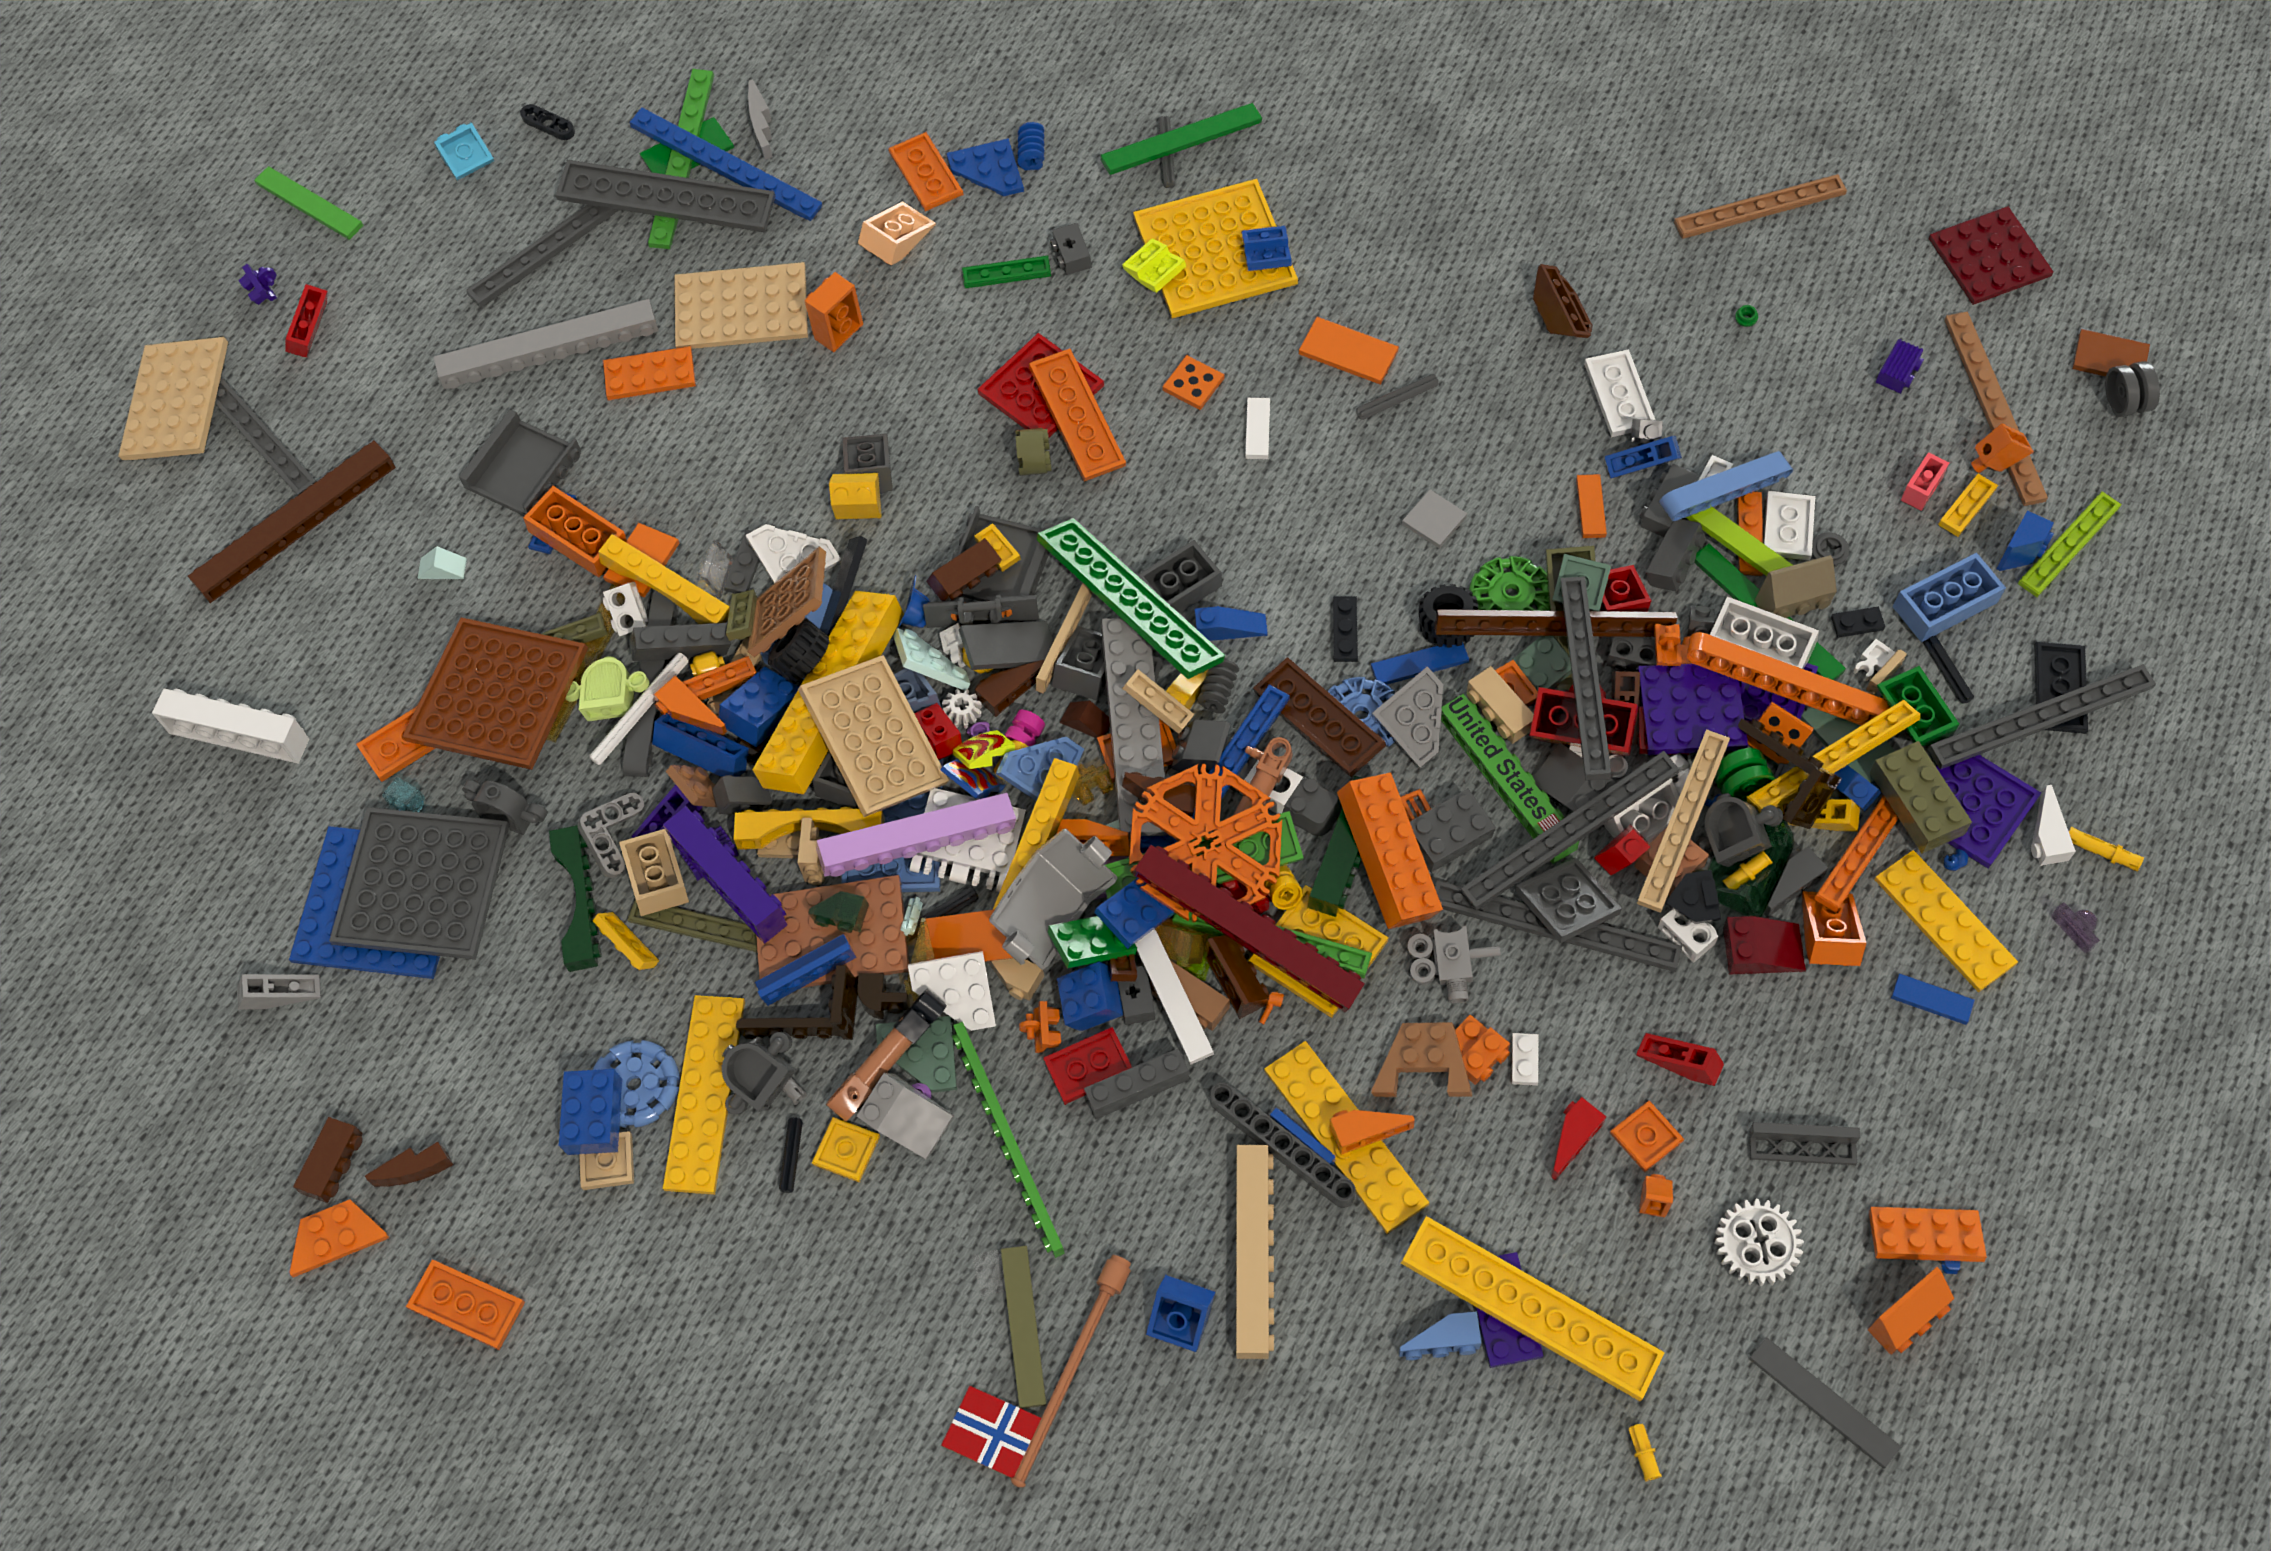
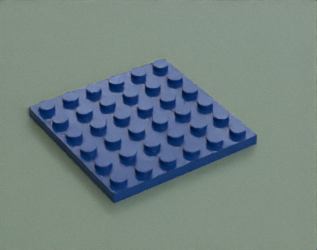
M328 826L289 961L298 964L434 979L440 956L339 946L330 943V936L360 830Z

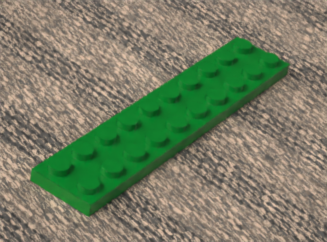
M1074 518L1038 533L1037 541L1187 679L1224 662L1225 654Z

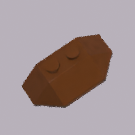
M1540 264L1537 270L1533 300L1546 324V329L1551 334L1589 338L1593 325L1577 293L1569 282L1559 274L1560 270L1557 266Z

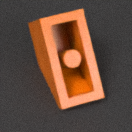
M1659 1174L1646 1176L1642 1184L1639 1213L1666 1217L1673 1203V1181L1667 1180L1665 1176Z

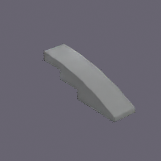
M752 79L749 80L748 87L749 112L758 146L766 160L773 157L768 143L772 139L768 125L772 119L769 108Z

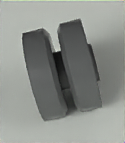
M2141 361L2132 363L2129 366H2115L2110 368L2106 375V397L2116 416H2129L2136 412L2144 413L2156 409L2160 398V385L2155 369L2149 362Z

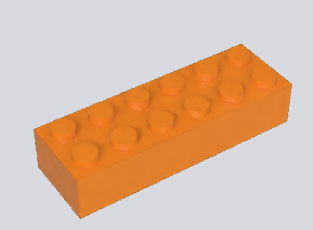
M1391 772L1349 781L1337 791V795L1388 930L1432 918L1441 912L1443 908Z

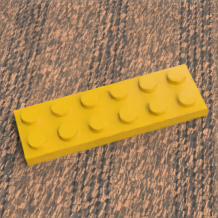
M1914 850L1875 877L1874 880L1978 993L2017 965L2018 961Z

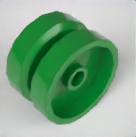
M1745 748L1732 752L1722 758L1714 781L1718 788L1721 789L1722 795L1729 793L1731 797L1747 802V796L1776 778L1771 769L1767 767L1766 759L1760 750Z

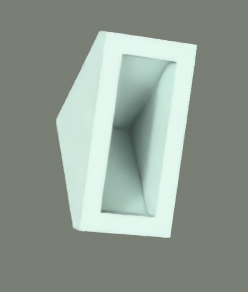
M436 546L421 557L418 579H464L467 559Z

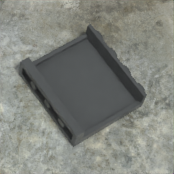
M509 409L461 473L459 479L465 489L525 516L552 486L556 487L560 479H564L567 476L568 468L573 462L578 461L581 449L576 439L573 438L571 443L521 421L518 413Z
M975 506L973 514L970 513L967 518L966 532H962L960 536L959 550L954 552L952 559L977 544L974 535L993 523L1020 554L1021 560L1003 572L999 569L990 578L984 576L975 588L963 590L961 597L982 602L995 601L996 595H1001V597L1034 596L1050 553L1037 541V535L1039 532L1055 525L1045 523L1044 529H1039L980 514L979 506Z

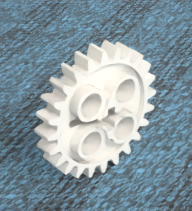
M1755 1199L1753 1206L1750 1205L1748 1200H1745L1743 1209L1736 1203L1733 1207L1734 1212L1727 1210L1725 1213L1727 1219H1720L1719 1224L1723 1228H1717L1715 1234L1721 1237L1717 1238L1714 1244L1722 1247L1718 1249L1716 1254L1725 1255L1721 1264L1726 1265L1730 1263L1731 1268L1728 1273L1731 1274L1738 1271L1739 1281L1744 1276H1747L1749 1285L1752 1284L1754 1279L1758 1280L1759 1286H1763L1765 1279L1768 1280L1770 1285H1773L1776 1279L1775 1276L1782 1282L1785 1279V1273L1791 1275L1794 1271L1792 1266L1797 1267L1800 1263L1796 1257H1801L1803 1251L1796 1247L1802 1246L1804 1240L1796 1239V1237L1802 1231L1800 1229H1793L1797 1222L1796 1219L1791 1221L1786 1219L1789 1211L1783 1214L1779 1213V1204L1772 1209L1770 1208L1769 1200L1766 1201L1764 1206L1760 1205L1759 1199ZM1750 1220H1753V1221H1754V1223H1755V1229H1754L1753 1225L1750 1223ZM1761 1223H1770L1773 1231H1766ZM1742 1228L1746 1230L1748 1237H1740L1736 1233V1229ZM1756 1237L1758 1238L1759 1241H1764V1244H1763L1762 1247H1761L1760 1243H1755V1242H1754V1240L1756 1239ZM1776 1247L1780 1249L1782 1256H1774L1770 1248ZM1744 1254H1753L1756 1257L1757 1262H1748L1745 1259ZM1763 1255L1765 1260L1768 1262L1767 1265L1763 1262Z

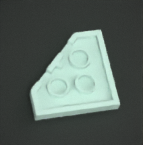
M896 629L893 637L903 667L964 691L969 688L971 683L964 669L953 664L952 661L946 658L939 650L925 642L914 631Z

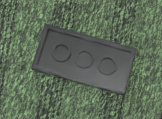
M1047 621L963 625L959 629L971 670L1011 668L1040 660L1045 661L1054 642Z

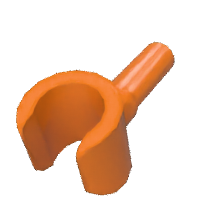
M1272 992L1268 996V1002L1259 1023L1265 1024L1273 1006L1281 1007L1284 997L1283 993Z

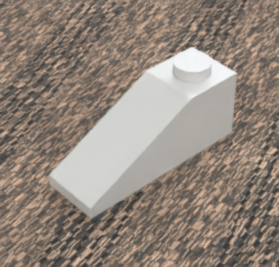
M2047 785L2040 796L2031 845L2032 855L2035 859H2038L2040 866L2069 861L2076 852L2052 785Z

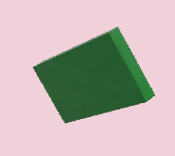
M715 117L702 123L699 138L726 152L734 148V144ZM659 143L639 153L650 172L666 174L672 151L671 148ZM692 160L691 169L701 164Z

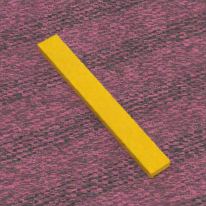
M1902 700L1813 755V757L1824 763L1822 768L1835 773L1919 721L1920 713L1905 700ZM1796 766L1747 796V802L1752 804L1759 813L1767 805L1779 808L1796 797L1800 784L1810 774Z

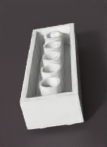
M163 689L152 712L169 734L298 764L309 741L308 736L297 723L296 718L289 714L278 715L267 709L256 710L245 704H230L223 699H217L216 701L202 694L190 695L180 689Z

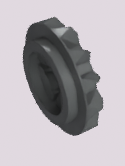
M1826 532L1814 538L1812 542V556L1818 559L1831 555L1836 567L1840 563H1844L1849 555V545L1842 536ZM1827 546H1829L1830 549H1835L1833 552V556L1832 554H1830V552H1825Z

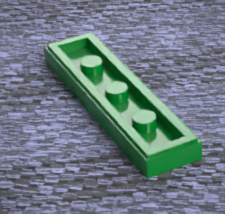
M1048 255L962 268L965 289L1051 277Z

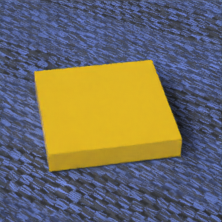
M832 1117L814 1156L812 1165L860 1182L880 1138V1134Z

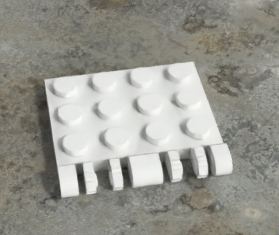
M934 788L930 790L924 813L979 799ZM1012 807L1016 821L1014 829L1008 833L991 834L982 840H967L961 845L944 846L935 852L924 851L917 853V855L912 857L909 871L919 873L922 860L925 858L927 860L923 874L929 875L932 869V861L942 862L938 871L939 878L944 879L947 864H950L952 869L949 881L966 884L969 870L971 869L975 870L971 885L977 886L980 880V872L990 874L986 882V889L992 890L995 875L999 876L996 892H1000L1016 852L1026 810Z

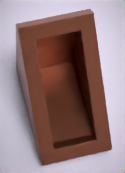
M1090 700L1070 702L1060 720L1061 724L1094 738L1106 735L1110 728L1109 717Z

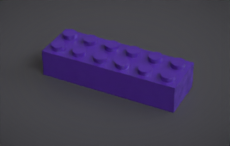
M685 806L663 824L672 844L764 944L767 943L787 926L784 918L786 913L781 907V902L774 894L770 896L765 890L767 889L758 877L753 878L750 874L751 870L742 860L738 862L734 857L735 853L727 844L723 845L719 841L720 837L712 827L707 828L705 826V821L696 810L691 812Z

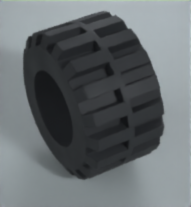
M1443 584L1439 588H1431V592L1427 591L1424 594V598L1420 599L1419 627L1422 636L1425 639L1428 638V642L1431 644L1437 643L1439 647H1442L1444 644L1447 645V648H1452V645L1461 646L1462 642L1467 643L1471 640L1470 637L1475 636L1436 635L1435 633L1437 610H1478L1477 598L1473 596L1470 590L1465 591V587H1456V584H1450V586Z
M804 619L799 625L791 627L782 639L777 640L769 654L768 665L789 682H797L808 675L822 659L829 644V637L808 619Z

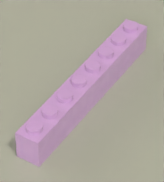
M1003 793L817 840L816 851L824 877L830 875L836 877L844 874L845 871L853 869L858 871L864 870L870 865L877 863L887 864L896 858H911L920 852H935L941 847L948 845L958 846L967 840H982L988 835L995 833L1005 834L1014 829L1016 817L1008 793Z

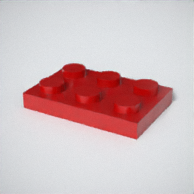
M1113 1027L1043 1058L1064 1105L1085 1096V1087L1132 1068Z

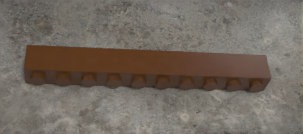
M373 440L368 445L362 447L356 454L344 460L334 470L325 474L316 483L307 487L301 494L289 500L279 510L270 514L264 521L252 527L242 537L233 541L231 545L220 553L215 554L209 561L196 568L188 575V578L211 604L396 467L390 456Z

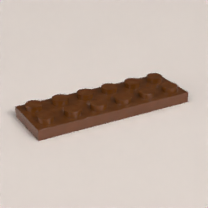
M1288 657L1253 687L1254 693L1261 697L1268 685L1290 695L1289 701L1279 715L1350 777L1354 776L1386 747V742Z

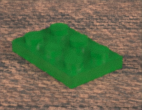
M1098 916L1049 925L1047 932L1067 968L1107 961L1113 958L1117 959V957L1129 956L1130 954L1136 955L1137 951L1136 944L1127 949Z

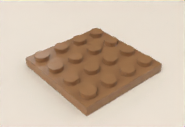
M820 546L757 598L752 636L749 637L748 653L754 658L761 652L765 653L775 640L782 639L791 627L799 625L808 613L816 611L821 606L826 551Z

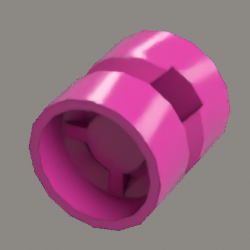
M1019 710L1012 721L1013 726L1008 728L1004 736L1010 741L1016 740L1028 746H1033L1036 743L1035 738H1038L1045 728V722L1028 710Z

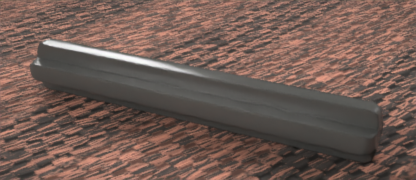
M1161 116L1159 118V133L1163 134L1171 131L1170 118L1168 116ZM1173 154L1162 157L1165 188L1175 187Z
M1435 374L1428 375L1357 407L1356 413L1361 420H1364L1437 387L1438 378Z

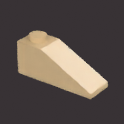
M1014 958L988 962L1007 990H1009V994L1018 1000L1024 998L1030 1001L1044 978L1043 970L1026 959L1023 965L1019 964Z

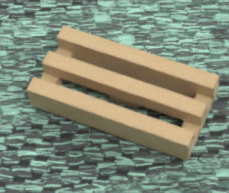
M1901 649L1897 650L1870 680L1866 689L1867 692L1875 695L1878 691L1877 684L1888 680L1903 664L1902 662L1905 660L1907 653Z

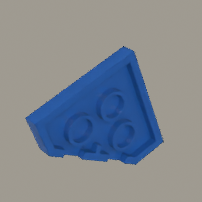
M1009 139L947 153L952 174L958 177L962 176L983 188L987 187L996 191L1001 196L1024 192Z

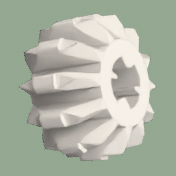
M957 688L955 695L948 692L947 700L942 701L943 711L956 728L963 724V727L967 729L968 722L974 725L977 723L976 718L981 717L980 709L982 708V703L977 701L976 693L969 695L968 689L964 693H960V690Z

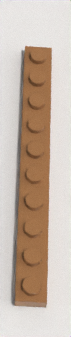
M1968 311L1947 315L1945 323L1991 431L2002 423L2019 431ZM2030 455L2008 467L2023 506L2047 501V494Z

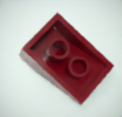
M1756 916L1727 917L1723 926L1729 975L1806 971L1799 924Z

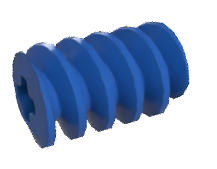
M1027 122L1018 129L1017 160L1018 165L1023 170H1039L1043 167L1045 130L1043 125L1037 122Z

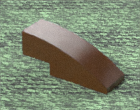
M436 1142L418 1154L411 1148L405 1150L366 1174L365 1178L374 1187L403 1185L438 1174L454 1164L442 1145Z

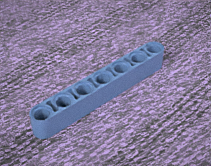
M1777 451L1672 490L1665 494L1659 503L1672 521H1678L1710 508V505L1714 507L1779 482L1780 478L1790 476L1793 468L1782 453Z

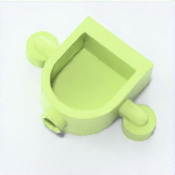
M607 656L595 661L585 670L580 686L577 682L573 681L565 699L569 702L579 699V711L587 721L623 717L633 705L634 691H645L649 686V679L641 671L630 675L621 661L615 657Z

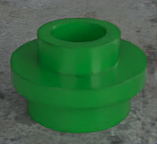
M1744 305L1737 310L1735 319L1741 326L1750 327L1756 324L1758 313L1753 306Z

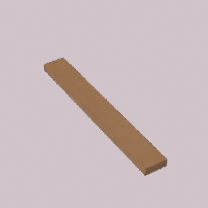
M1837 174L1675 218L1674 223L1681 238L1684 239L1846 194L1847 190Z

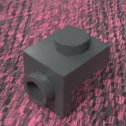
M1690 606L1687 637L1696 632L1710 635L1715 625L1714 609L1707 606Z

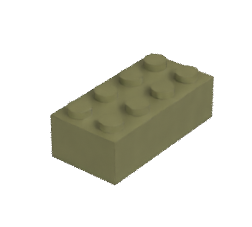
M1919 741L1875 760L1870 775L1922 854L1966 834L1972 823L1971 819Z

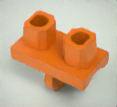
M1655 624L1656 665L1681 666L1679 624L1669 626Z
M1039 1001V1007L1033 1009V1014H1026V1021L1019 1024V1030L1027 1033V1039L1035 1040V1053H1042L1046 1048L1058 1047L1061 1043L1060 1031H1049L1048 1024H1058L1060 1019L1059 1009L1047 1007V1001Z

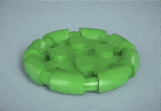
M1509 556L1506 559H1501V557L1492 559L1482 565L1479 573H1475L1471 580L1469 590L1477 598L1478 610H1493L1495 608L1496 610L1550 611L1547 573L1543 568L1533 565L1532 561L1526 558ZM1510 567L1512 572L1504 573L1503 568ZM1539 587L1542 591H1535V588ZM1507 589H1515L1518 594L1516 596H1509L1505 591ZM1488 593V597L1481 598L1482 594ZM1535 604L1538 609L1535 610L1531 606Z

